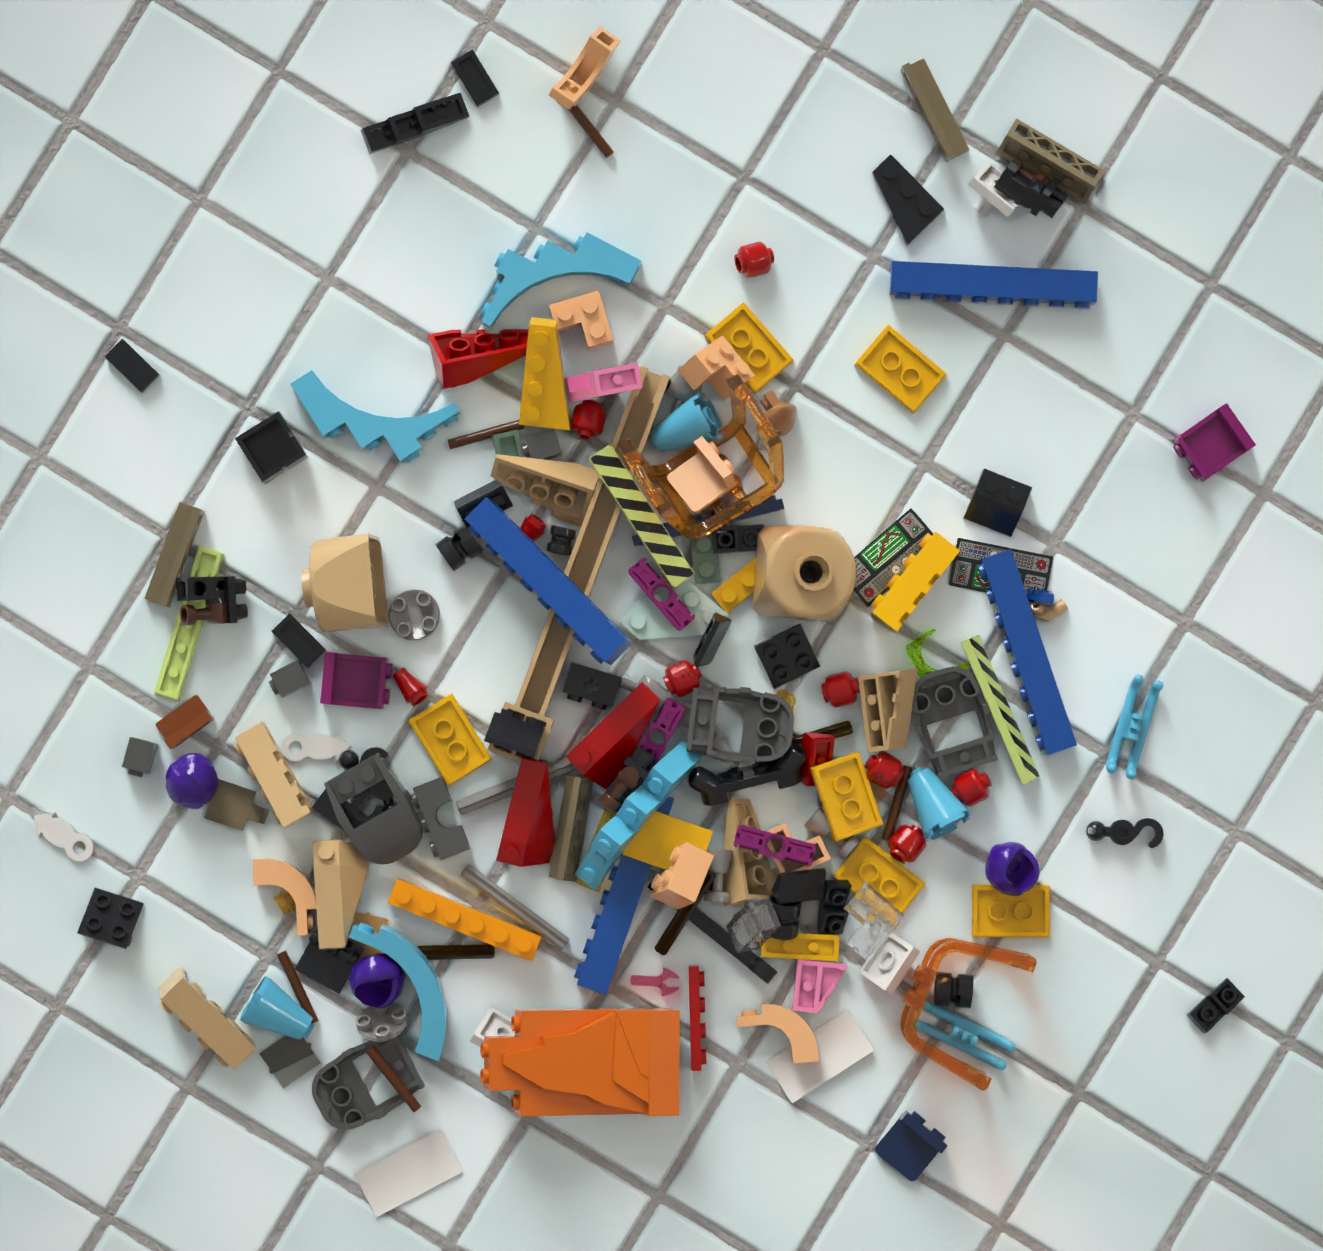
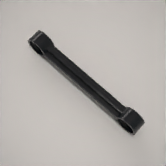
M651 881V883H650L647 887H648L651 891H653V888H651V884H652V881ZM696 907L689 921L764 982L769 984L777 974V971Z

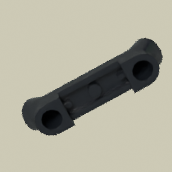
M791 743L783 756L771 762H755L750 766L742 768L733 767L726 772L718 774L698 766L691 771L688 777V784L690 788L701 794L702 803L707 806L729 802L727 796L729 792L777 781L779 789L791 787L802 781L803 777L800 768L807 759L806 752L799 745Z

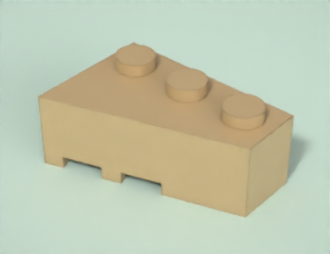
M918 668L858 676L867 753L907 747Z

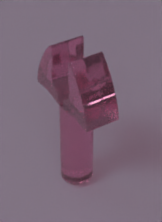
M663 967V973L659 976L632 975L630 983L635 986L658 987L662 990L661 996H666L677 991L679 987H668L662 981L669 977H680L672 970Z

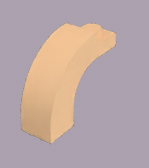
M599 27L589 37L586 45L568 72L552 88L549 96L559 105L565 106L569 110L573 106L576 107L600 76L621 41L602 27Z
M253 859L254 886L276 885L288 891L296 905L297 936L309 935L310 929H314V915L309 914V909H316L315 888L311 881L301 870L285 861Z
M763 1003L761 1004L762 1014H757L756 1010L741 1011V1016L736 1017L737 1028L772 1025L781 1029L790 1040L793 1064L819 1061L815 1036L804 1019L794 1011L781 1005Z

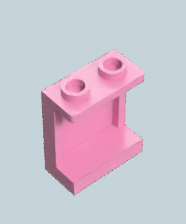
M638 363L595 370L565 378L569 403L643 388Z

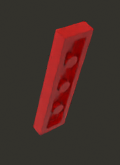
M689 965L691 1071H702L701 1065L707 1064L706 1049H701V1039L706 1038V1023H700V1013L705 1012V997H700V987H705L704 971H699V965Z

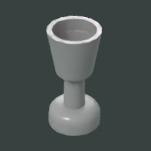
M820 807L806 822L804 827L823 838L827 836L834 842L824 810ZM851 836L847 840L842 839L834 842L840 847L837 855L844 860L858 844L859 840Z
M707 849L708 853L714 855L709 870L714 872L716 877L713 880L712 891L705 893L704 901L730 903L729 893L722 891L723 875L728 873L733 851Z

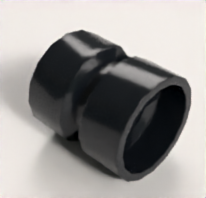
M465 524L453 531V537L446 536L435 544L453 571L466 564V558L473 559L483 552V549Z
M771 894L769 896L771 936L767 915L769 937L778 940L796 938L802 902L778 904L774 895Z
M936 972L934 1005L949 1006L951 1003H954L956 1007L971 1008L973 975L958 974L956 977H953L951 973Z

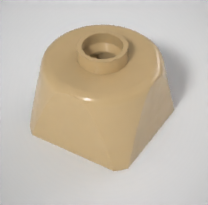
M795 525L764 527L758 533L752 605L754 611L759 616L824 622L836 620L843 612L852 595L856 579L855 558L844 537L839 532L824 527ZM806 561L811 564L814 570V579L811 584L806 583L800 576V568Z
M368 533L314 541L310 549L309 568L302 570L301 580L305 605L307 608H314L320 629L323 632L388 627V610L380 538Z

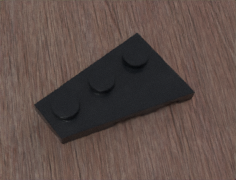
M891 154L872 172L908 246L944 211V208Z

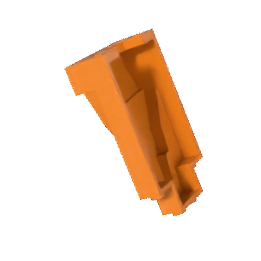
M670 1008L515 1009V1016L511 1018V1029L515 1031V1036H484V1042L481 1043L480 1054L481 1058H484V1069L480 1071L481 1084H484V1089L490 1091L514 1090V1094L511 1095V1109L514 1110L515 1115L644 1114L647 1116H679V1010Z

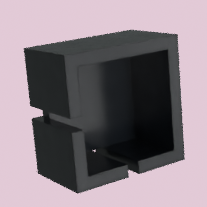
M279 411L235 438L264 484L283 474L284 466L291 469L308 458L298 439L294 435L290 437L294 433Z

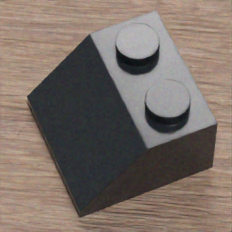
M984 468L981 471L963 519L1011 537L1025 508L1032 487Z
M501 709L500 713L494 712L484 741L536 757L545 727L540 726L541 720L526 716L525 721L515 718V712Z

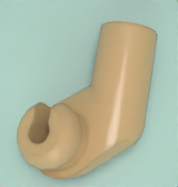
M1062 599L1051 606L1037 601H1033L1030 604L1034 618L1047 622L1052 621L1068 610L1066 603Z

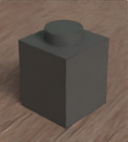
M553 428L524 437L526 443L522 444V448L526 458L547 460L562 455Z
M299 660L271 673L272 680L268 681L274 694H280L283 698L311 684Z
M130 737L122 767L128 769L127 774L142 777L143 773L150 774L158 744Z

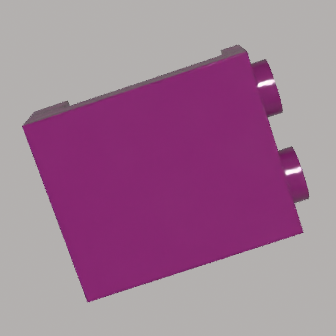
M1227 403L1173 440L1176 444L1173 446V449L1181 459L1185 457L1190 464L1188 467L1189 472L1194 479H1200L1201 482H1204L1256 446Z
M325 652L320 703L384 709V704L389 705L390 689H386V681L392 677L393 664L388 663L389 658Z

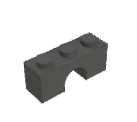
M439 777L414 787V793L411 794L415 808H420L424 816L420 819L424 832H430L433 842L429 844L434 857L439 856L443 860L471 849L462 825L454 828H445L438 822V809L443 804L452 801L444 778Z

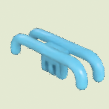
M1140 674L1135 675L1130 683L1106 763L1107 772L1110 774L1115 773L1124 738L1134 741L1126 768V777L1130 780L1136 778L1139 759L1160 691L1163 688L1161 681H1155L1150 688L1143 714L1132 713L1139 688L1144 680Z
M930 1001L922 1002L921 1008L924 1011L952 1023L953 1026L950 1032L947 1033L922 1020L915 1019L912 1022L914 1029L938 1039L1000 1071L1006 1069L1005 1061L975 1047L979 1036L1008 1052H1013L1016 1046L1012 1041L939 1005H934Z

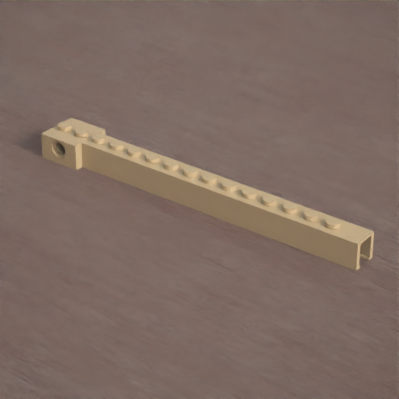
M641 366L639 370L643 388L631 391L612 442L613 449L632 478H634L670 381V376L665 374L660 376L649 372L648 368ZM600 477L564 572L588 598L590 597L621 513L620 507ZM552 608L550 609L515 705L505 702L502 708L515 712V718L525 721L526 716L541 720L540 726L545 727L537 755L536 757L529 756L489 743L487 751L519 763L522 756L536 760L541 758L554 723L553 719L545 717L574 640L572 635L575 631L569 625L566 628L556 620L555 616L557 613Z

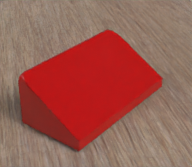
M812 732L803 733L801 747L806 752L807 759L800 770L803 777L801 783L805 786H815L810 771L811 767L832 760L834 735Z

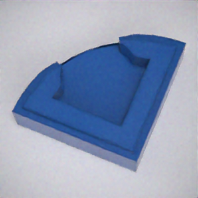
M1029 588L1027 589V598L1053 605L1054 593L1048 590Z

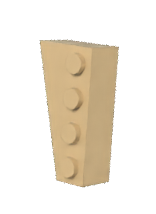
M264 722L235 737L237 743L234 746L241 758L246 757L249 763L247 769L254 780L257 779L262 787L260 792L267 803L270 802L274 811L272 813L279 825L282 824L283 828L289 827L315 812Z
M180 966L158 987L160 1000L162 1001L160 1003L161 1007L170 1015L174 1012L180 1018L179 1024L187 1032L193 1030L199 1036L197 1041L206 1050L209 1048L217 1053L215 1058L224 1067L229 1065L235 1070L256 1049L255 1042L232 1018L226 1019L224 1017L225 1012L215 1001L205 999L207 995L196 982L190 984L186 980L185 974L187 972Z

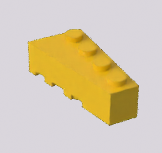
M531 317L519 425L561 430L571 429V414L565 384V371L557 320Z
M934 532L932 536L929 533L926 534L918 544L922 547L916 556L911 553L903 563V566L906 568L900 576L895 574L886 585L890 588L884 596L879 594L870 605L874 608L871 614L894 632L899 630L903 621L913 612L918 602L927 594L934 585V582L960 552L959 549L937 532Z

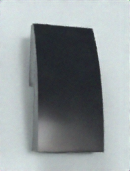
M764 524L712 528L714 554L757 551L758 533L764 528Z
M825 880L824 897L820 900L817 932L819 934L843 933L849 915L845 905L852 887L848 880Z
M1226 978L1207 994L1187 1016L1205 1034L1245 996Z

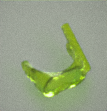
M935 628L922 634L906 646L908 656L915 668H918L917 674L920 678L928 673L937 671L926 664L921 653L924 639L936 632ZM967 662L955 666L962 669L969 668Z

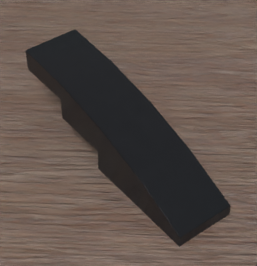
M457 93L414 107L411 111L389 117L386 121L364 127L360 131L369 154L469 118V113L461 93Z

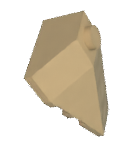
M499 454L496 455L490 475L514 492H522L532 498L531 502L536 506L539 504L552 511L551 515L555 518L580 527L599 479L595 469L578 463Z

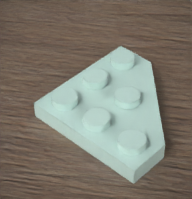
M663 574L658 578L660 579L661 577H663L664 580L668 583ZM687 579L677 587L672 588L679 596L677 600L680 599L691 612L690 616L695 614V619L681 631L676 630L646 594L620 624L639 640L703 636L715 612L725 617L729 615ZM658 587L654 591V597L657 601L664 602L669 598V591L665 587Z

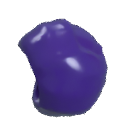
M190 753L181 756L170 764L165 776V787L169 798L173 802L187 808L199 809L207 804L215 795L218 787V776L209 758L202 754Z
M1017 842L996 844L991 848L985 866V874L991 886L1000 893L1009 896H1020L1031 890L1037 883L1040 869L1037 859L1024 845Z
M385 953L369 955L360 959L352 967L349 977L353 995L362 1004L376 1008L390 1006L401 995L405 980L402 967Z

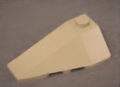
M728 799L723 850H732L733 852L728 873L723 875L722 892H727L730 895V903L723 902L724 906L743 908L767 904L769 896L773 894L771 889L778 877L776 868H771L767 856L759 854L760 850L756 852L741 848L739 844H737V848L733 845L739 825L759 830L761 828L750 800Z
M342 840L313 842V865L319 950L346 948L356 908L361 898V891L368 874V860L362 856L353 842Z

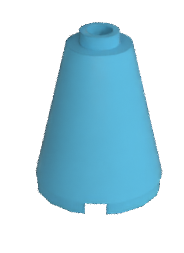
M699 392L692 396L651 429L649 441L655 450L658 449L660 452L695 446L694 441L703 436L707 443L711 441L716 442L723 438V433L719 434L718 428L722 427L719 415L710 400L705 402L702 398L705 396L704 393Z
M922 766L910 773L911 777L907 782L926 841H929L930 838L932 840L938 839L957 829L958 821L962 819L963 823L971 818L968 809L930 768L924 769Z
M266 976L255 989L250 1002L247 1003L239 1019L245 1024L297 1040H301L302 1037L308 1038L315 1026L311 1023L313 1018L271 978Z

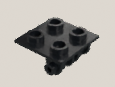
M801 624L780 632L754 646L774 689L820 667Z
M94 888L77 934L127 949V946L129 947L131 944V936L144 903Z
M317 927L316 931H313L310 935V942L295 970L340 994L350 976L352 967L359 960L364 948L348 940L346 948L319 950Z

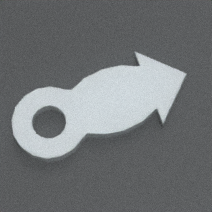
M336 732L335 738L324 734L306 738L301 734L294 733L284 738L281 750L284 757L290 761H301L307 756L318 760L329 759L335 756L336 762L341 753L348 750L351 746ZM293 741H298L302 747L301 751L297 754H293L289 749Z
M56 812L34 816L38 837L42 833L51 844L64 848L68 857L74 861L82 862L92 856L94 851L92 839L85 834L75 833L67 822L54 818L53 816ZM78 841L83 842L86 846L85 851L81 854L74 851V844Z

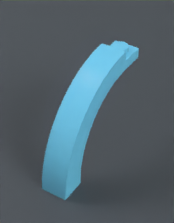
M360 922L359 925L354 923L349 938L384 952L395 960L410 977L419 997L422 1014L421 1032L415 1053L439 1062L447 1031V1007L443 988L433 966L413 942L395 929L382 924L377 933L374 931V927L366 923Z

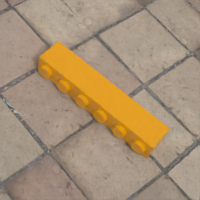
M400 878L396 880L387 902L530 961L533 960L542 938L537 933Z

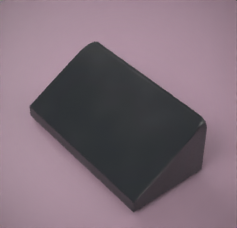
M494 480L454 501L467 528L470 524L465 518L485 497L493 500L503 511L513 506L502 483Z
M716 612L713 614L693 654L695 666L701 667L712 662L732 620Z
M825 868L779 873L771 889L777 903L788 904L823 899L826 870Z

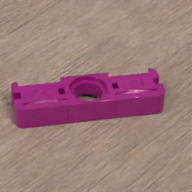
M641 558L628 570V574L676 630L681 631L695 619V614L690 616L691 612L680 599L677 600L679 597L663 577L658 579L660 576L648 562L644 563L647 560L646 558ZM658 587H665L669 591V598L664 602L657 601L654 597V591Z
M671 698L664 700L665 704L658 717L651 723L640 743L642 746L639 751L645 748L657 757L648 768L650 770L658 763L686 712L685 706ZM658 730L663 733L664 742L662 744H655L651 740V733Z
M745 825L738 826L733 843L736 848L737 844H739L741 848L756 852L760 850L759 854L780 860H785V857H787L786 860L801 864L807 862V867L812 865L816 846L812 843ZM772 838H777L782 843V849L778 853H771L767 848V843Z

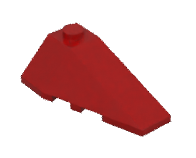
M485 329L477 330L476 334H461V330H448L428 334L435 372L443 389L469 384L526 356L529 329H503L499 334L485 333Z
M642 681L565 757L585 777L607 789L618 776L619 771L626 767L624 764L625 760L632 756L660 702L659 697Z
M524 756L521 758L496 861L519 867L550 863L556 839L553 826V809L551 808L548 763Z

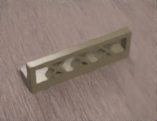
M923 58L911 65L910 63L903 65L900 72L945 162L968 152L970 149L925 59Z
M1017 118L996 152L1010 161L1016 157L1022 162L1021 167L1034 175L1044 172L1051 181L1056 177L1061 181L1057 188L1083 204L1086 203L1105 171ZM1015 130H1019L1020 132L1024 133L1027 137L1020 136L1019 134L1015 133ZM1039 144L1048 147L1049 150L1042 149ZM1061 157H1065L1066 159L1070 160L1071 163L1068 164L1064 162ZM1083 170H1087L1088 172L1092 173L1093 175H1095V178L1093 179L1092 177L1088 176L1084 173Z
M179 502L144 599L170 608L177 589L176 578L181 577L205 511Z
M566 775L549 877L576 882L577 876L575 873L579 868L593 781L590 779Z

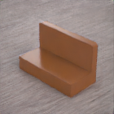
M194 695L158 721L156 727L166 739L164 741L168 747L174 749L215 718L200 697Z

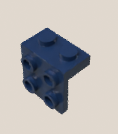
M905 1110L876 1145L875 1152L909 1181H915L938 1153L942 1154L948 1145L944 1142L946 1137L935 1127L931 1131L923 1125L926 1120L917 1112L913 1111L910 1114Z

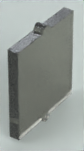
M284 1036L259 1053L269 1067V1073L274 1074L283 1089L321 1063L311 1048L312 1044L310 1042L307 1043L304 1037L301 1040Z

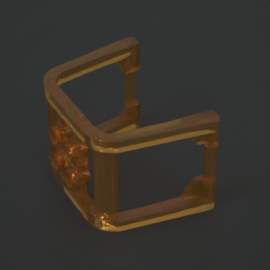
M739 374L726 380L731 398L732 419L725 427L719 430V434L723 433V438L713 443L716 447H719L735 436L765 484L747 495L743 489L741 478L733 473L737 485L729 490V492L735 495L738 501L724 508L720 497L708 506L713 508L716 514L705 521L697 524L682 498L667 480L668 474L698 453L696 446L690 447L660 465H652L637 450L630 439H627L618 446V449L660 516L687 539L701 538L768 499L777 492L784 482L783 442ZM746 405L759 424L757 431L768 452L769 464L744 427L746 423ZM718 455L722 461L728 460L725 455ZM651 480H656L660 487L655 488Z
M949 937L939 939L930 945L921 965L918 964L912 977L914 979L911 989L908 988L903 1000L905 1006L900 1019L901 1032L906 1041L915 1050L984 1091L989 1087L992 1079L984 1071L947 1054L917 1036V1021L939 965L944 956L952 952L998 961L1032 973L1037 961L1027 953Z

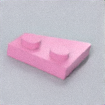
M797 959L792 1011L819 1013L826 999L847 969V964Z

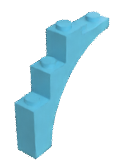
M586 232L584 238L579 236L573 247V250L576 251L575 254L548 240L545 246L540 244L534 255V258L537 259L536 263L508 249L505 254L500 253L494 265L497 267V275L504 279L503 281L498 280L491 293L495 296L491 304L486 303L479 315L483 318L481 323L492 329L502 312L516 298L531 288L551 279L570 275H593L609 278L630 286L642 261Z
M312 370L291 383L292 388L324 438L328 436L331 439L344 432L342 427L347 425L361 449L365 450L368 448L371 451L382 444L381 439L385 437L401 463L405 460L407 463H410L420 457L419 452L423 448L418 440L421 438L424 441L430 439L437 434L435 429L443 424L445 427L454 424L459 420L457 416L461 414L454 402L438 411L417 417L392 418L376 416L358 410L340 400L323 385Z
M681 741L652 767L642 785L626 798L618 813L599 830L590 845L591 849L575 873L579 879L593 890L600 886L620 855L651 816L678 786L689 777L691 771L698 765L703 756L687 751L686 742Z

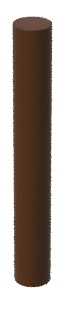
M578 105L576 107L573 106L570 110L568 109L606 158L610 157L614 151Z
M519 420L452 438L448 440L449 448L451 450L490 439L495 434L524 429V425H519Z
M906 765L902 767L904 773L897 784L881 839L889 841L894 834L908 787L907 780L910 778V773L913 770L912 767Z
M284 951L277 954L300 1006L313 1018L312 1024L319 1021L287 952Z
M374 1045L365 1051L413 1113L422 1107Z

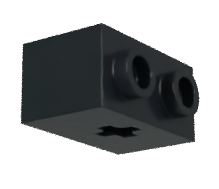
M571 662L562 692L567 693L566 699L581 703L582 698L592 701L591 706L606 710L607 706H613L621 677ZM595 680V685L599 687L598 691L587 694L584 684Z

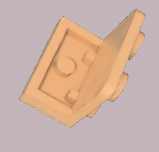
M703 436L694 441L698 453L667 476L668 482L693 513L701 512L737 485L733 476L735 472L733 466L727 459L722 461L718 456L721 453L712 441L707 443Z

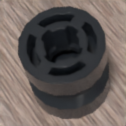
M552 525L550 530L552 537L551 541L547 544L546 551L570 556L572 553L571 541L575 539L576 530Z

